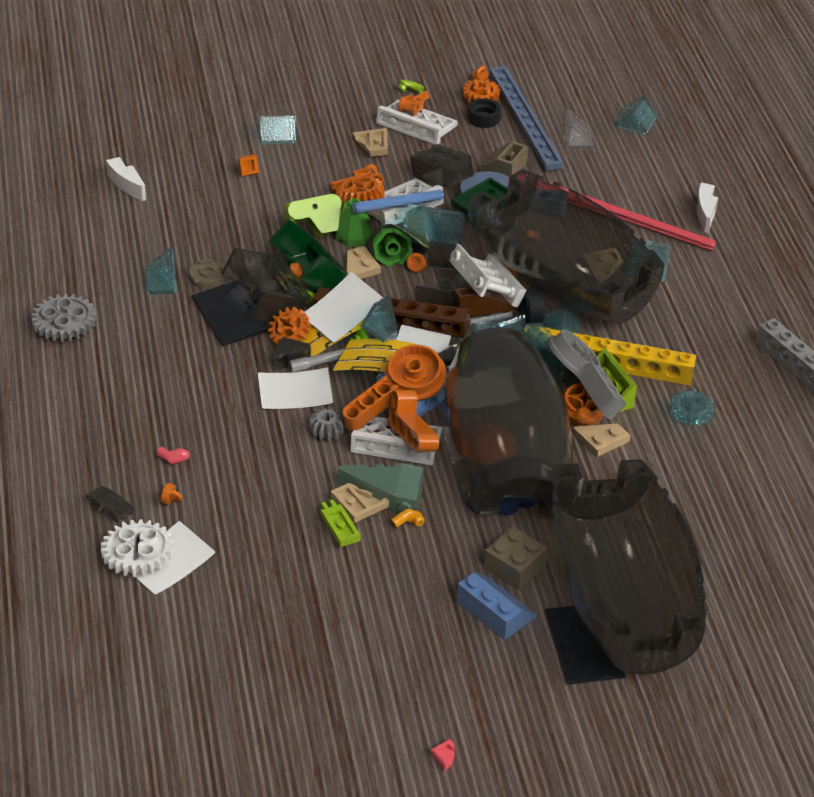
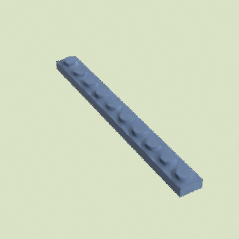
M507 67L490 68L491 78L496 85H499L501 95L545 170L563 168L562 159Z

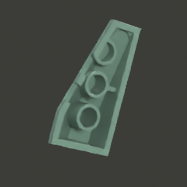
M396 463L392 467H384V464H377L376 467L344 465L338 468V484L343 486L350 483L359 489L372 492V497L379 500L386 498L389 500L388 509L400 513L405 509L417 511L422 499L423 467L404 463Z

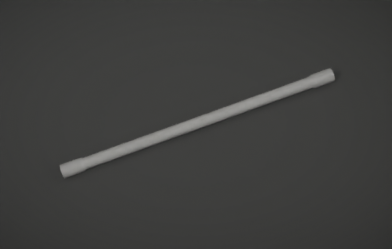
M512 310L506 313H492L489 316H474L470 319V327L510 319L513 316ZM398 335L384 339L396 340ZM345 348L311 357L290 360L288 362L291 372H296L312 366L337 361Z

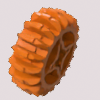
M373 176L347 178L346 181H341L335 188V195H338L342 201L341 208L349 199L356 198L360 201H369L384 198L385 194L382 181Z

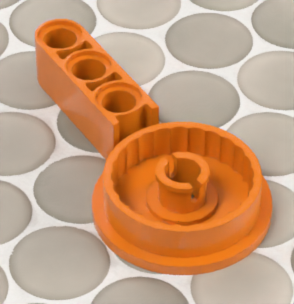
M413 344L398 349L391 356L386 366L385 376L344 407L345 427L351 431L362 428L390 406L391 394L394 390H415L417 401L428 399L437 394L444 386L447 376L443 360L433 349L424 345Z

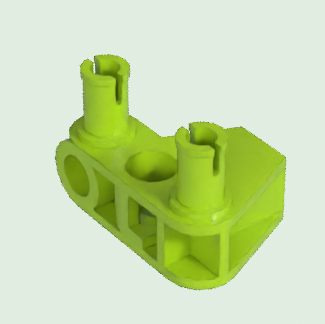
M335 194L293 201L284 205V219L287 220L289 218L295 224L306 222L318 238L333 235L338 231L342 201Z

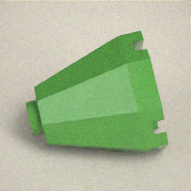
M356 198L349 199L344 203L340 213L338 231L335 233L336 241L340 242L342 240L346 246H364L368 239L370 241L373 239V228L368 213L356 214L353 212L352 205L356 202H362Z
M393 224L383 225L372 241L375 259L387 267L393 266L396 263L398 265L404 264L413 253L410 235Z

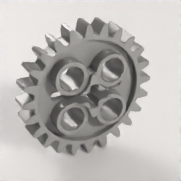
M67 293L63 297H60L59 294L56 295V298L49 296V301L43 299L42 304L37 303V308H33V313L31 314L32 327H34L35 332H39V336L45 335L46 340L52 337L53 341L60 338L61 342L65 338L69 341L72 340V337L79 339L80 334L86 336V331L91 332V327H95V322L97 321L96 309L93 308V303H89L88 299L83 300L82 296L75 298V294L68 297Z

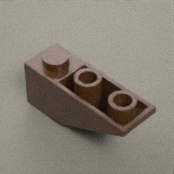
M472 287L454 289L455 307L470 309V319L474 316H489L492 313H506L517 309V307L511 306L503 295L486 290L484 296L481 297Z

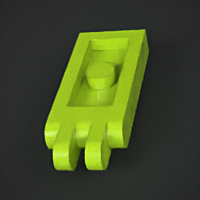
M333 499L328 501L329 507L326 502L320 503V515L340 548L360 541V533L341 504H336Z

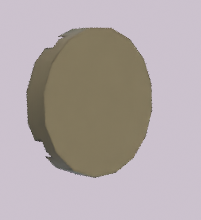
M213 259L199 260L194 263V266L189 268V279L197 287H218L227 279V268L223 263L219 264Z

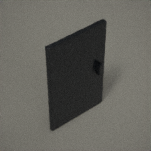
M239 280L192 295V299L222 346L263 333L269 329L268 324Z
M601 602L545 609L567 685L626 678Z

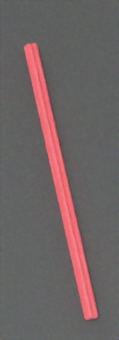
M519 172L514 176L515 183L529 187L564 190L569 194L568 201L710 251L715 247V240Z

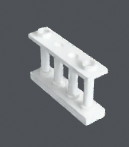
M459 244L451 253L449 261L479 296L483 297L488 289L501 293L511 306H519L527 290L495 255L488 254L484 261L473 258Z

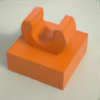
M252 154L238 157L239 172L242 177L259 173L257 155Z

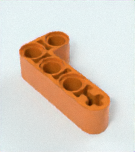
M392 391L389 410L390 427L414 452L437 451L439 448L437 433L416 413V391Z

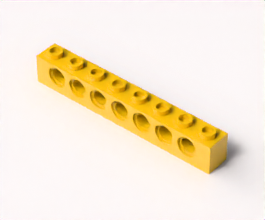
M538 327L533 357L561 362L553 353L547 341L551 335L557 336L561 330ZM573 333L587 344L596 356L604 348H607L629 375L691 386L696 361L695 354Z

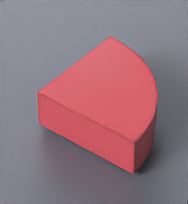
M451 739L432 748L430 751V755L444 771L454 761L455 750Z

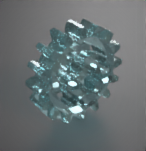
M685 389V393L678 391V395H673L671 400V414H675V419L681 418V423L687 421L691 426L693 423L700 426L701 422L708 423V419H713L716 408L714 405L715 401L710 400V395L704 396V391L700 393L696 389H693L691 392Z

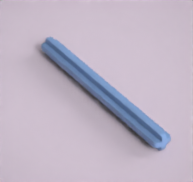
M439 189L362 201L353 204L352 209L354 213L358 214L441 200L444 198V194Z

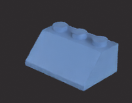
M474 572L458 583L457 602L503 640H506L537 618L536 613L488 576Z

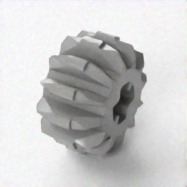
M324 407L322 411L317 409L316 413L311 414L310 432L314 438L319 437L320 441L323 439L330 441L331 438L337 440L338 436L342 435L344 431V417L341 416L340 411L335 412L333 408L327 410Z

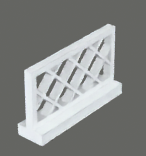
M400 100L387 107L382 105L378 107L376 123L434 145H438L441 137L458 124L457 120L426 109L419 111L416 116H413L410 112H400L398 110Z
M415 178L385 191L384 198L439 189L443 191V187L439 185L431 187ZM441 199L370 211L368 214L380 220L381 227L391 223L396 225L443 204L444 201Z
M375 417L368 422L372 423V425L367 426L365 424L362 428L356 431L353 430L351 434L350 452L432 466L434 464L436 451L414 452L400 436L394 435L396 432L392 428H386L390 426L388 418ZM429 425L437 433L440 441L443 427ZM380 429L381 432L375 433L374 430Z

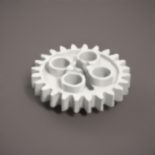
M142 519L138 523L131 520L129 525L122 522V527L114 526V531H108V536H104L101 543V555L104 558V564H108L109 569L115 568V573L123 571L124 576L129 572L132 573L133 577L137 573L144 576L146 571L153 574L154 568L161 570V564L168 565L167 559H172V553H174V542L171 532H166L165 526L160 528L159 523L152 525L151 520L146 524L143 523ZM140 535V542L138 543V559L135 560V553L137 552V537Z

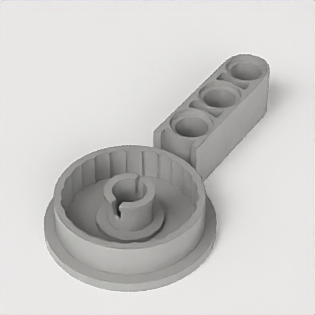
M563 329L557 336L551 335L547 341L553 353L579 378L600 412L606 418L613 419L626 403L601 367L598 357L587 344L568 330Z

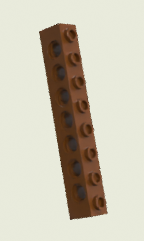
M320 287L312 299L313 305L333 289ZM382 296L384 300L365 317L372 325L400 329L401 325H406L463 339L470 328V309Z

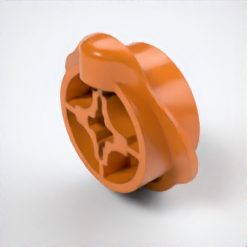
M582 383L573 384L566 390V393H562L556 398V405L563 410L565 418L574 425H595L604 417Z

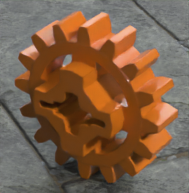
M482 78L480 80L474 79L473 82L468 81V84H464L463 95L468 103L484 98L498 101L500 89L499 85H495V82H490L489 79L483 81Z
M286 307L285 312L280 310L279 316H273L275 321L269 322V325L272 327L268 329V332L271 334L269 337L278 347L281 345L284 349L287 345L293 348L294 343L300 345L301 339H307L304 336L305 333H310V330L307 328L311 326V323L308 321L310 318L302 309L298 310L296 307H293L292 310Z

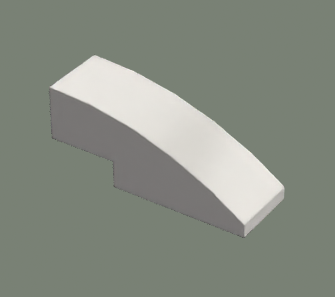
M120 157L106 160L107 175L110 180L125 193L145 201V184L134 166L126 167Z
M701 182L696 211L702 229L708 233L716 213L718 197L713 196L715 185Z

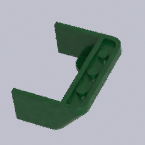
M289 218L268 240L285 255L283 259L288 264L299 263L301 265L303 273L300 278L308 284V288L315 294L320 287L334 289L348 275L347 271L321 243Z

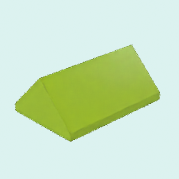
M604 348L597 357L601 367L626 403L621 411L634 408L637 385L608 349Z

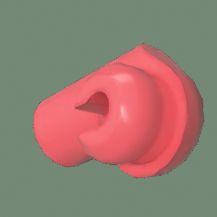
M160 447L156 453L157 456L173 465L186 461L189 458V452L183 448L169 451L164 447Z

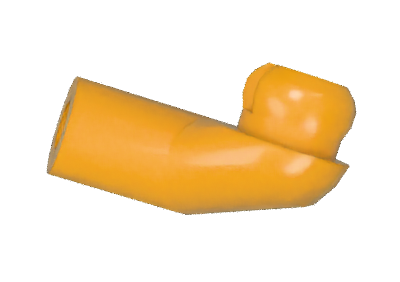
M405 509L391 519L396 528L405 522L412 523L418 527L423 525L425 521L422 513L413 509Z

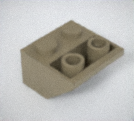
M514 141L509 142L495 150L481 165L479 171L502 173L513 180L516 173L520 172L527 164L528 146Z

